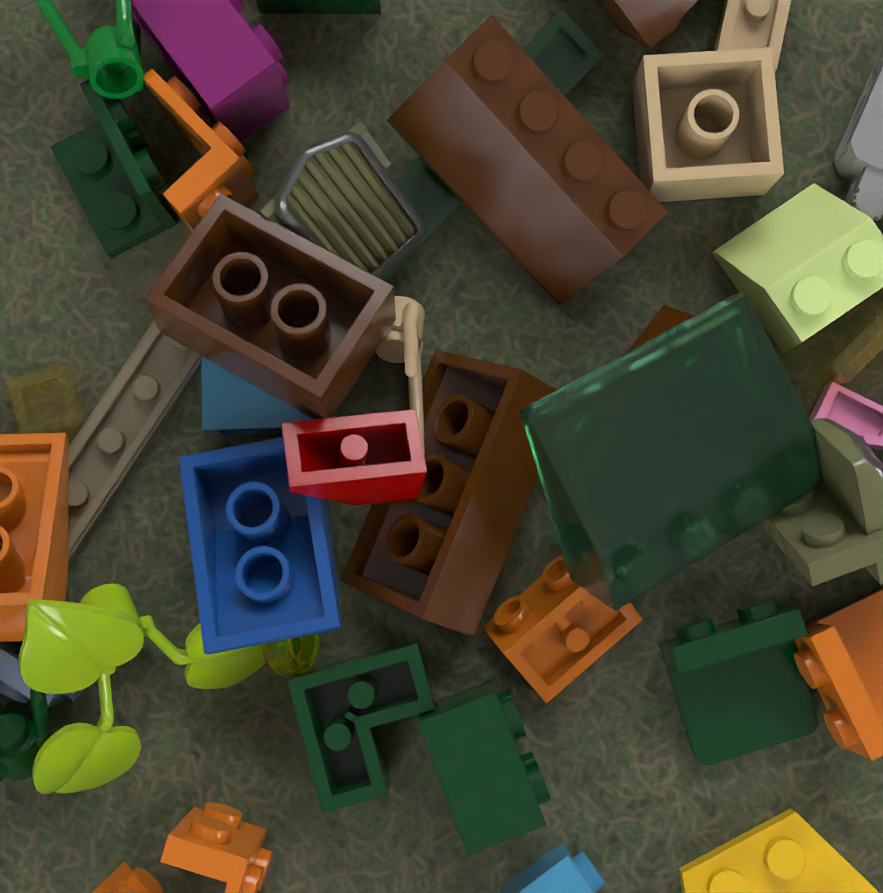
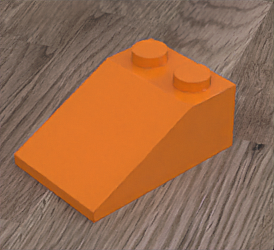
M66 433L0 434V642L23 641L26 606L29 599L66 601L69 543V439Z

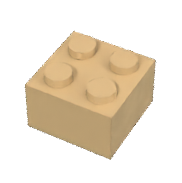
M772 47L643 55L632 82L639 176L644 186L659 202L765 195L784 174Z

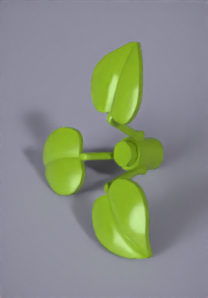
M120 584L100 585L86 593L80 603L29 599L26 606L25 632L19 653V670L24 683L29 688L38 692L64 694L83 690L98 680L101 710L100 719L96 726L87 723H73L64 726L42 745L36 755L32 768V777L36 790L41 794H50L52 792L64 794L93 789L114 780L134 765L142 748L137 731L131 727H112L114 711L110 675L116 671L117 666L130 661L141 651L144 637L147 636L175 664H187L184 672L186 682L189 686L198 689L226 688L252 675L268 661L264 644L207 655L204 653L201 624L199 623L189 633L185 642L186 649H179L156 628L151 616H138L128 589ZM279 641L269 643L273 654L280 646L278 644Z

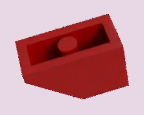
M417 409L282 423L281 428L290 492L352 506L419 498L427 469Z

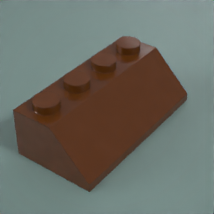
M492 15L386 120L558 305L565 302L623 258L668 213Z
M435 349L422 381L425 434L424 457L427 473L419 498L371 505L341 581L421 619L474 637L569 397L522 369Z

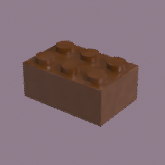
M221 193L144 298L160 333L313 419L334 417L396 321L394 286Z

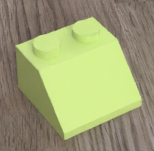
M815 183L712 252L782 353L802 343L883 287V234L871 217Z

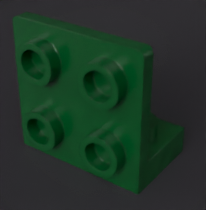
M88 79L80 83V86L99 121L50 147L106 254L112 259L172 228L177 223L168 208L171 206L170 203L163 196V193L170 187V184L162 170L157 168L147 151L150 147L131 114H128L121 99H110L99 95L93 90Z

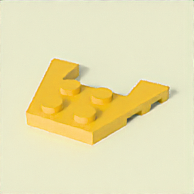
M791 808L678 868L682 893H879Z

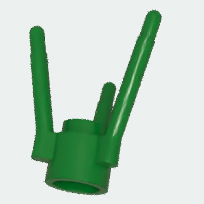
M35 0L44 18L67 53L71 72L75 77L88 76L93 90L99 95L110 99H122L143 90L144 71L141 62V26L138 22H132L131 0H115L116 25L103 26L96 29L82 49L52 1Z

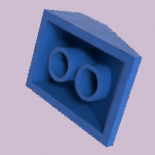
M283 437L178 457L204 653L207 655L342 629L329 503L325 499L289 491Z

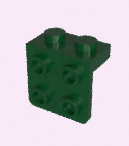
M767 599L736 609L738 619L714 626L712 618H705L674 628L676 638L658 643L693 756L701 764H716L800 738L816 731L819 721L807 683L794 659L796 649L793 639L808 635L800 609L777 606L775 599Z

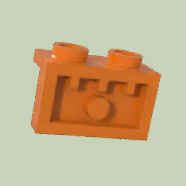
M574 547L567 554L553 559L545 567L542 576L520 595L511 597L503 602L496 610L494 617L484 625L483 629L547 704L640 623L643 618L603 567L580 547Z

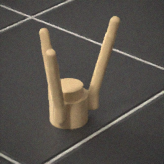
M394 296L396 321L376 350V353L387 362H405V374L408 376L409 410L417 409L425 455L421 371L425 310L421 304L411 298Z

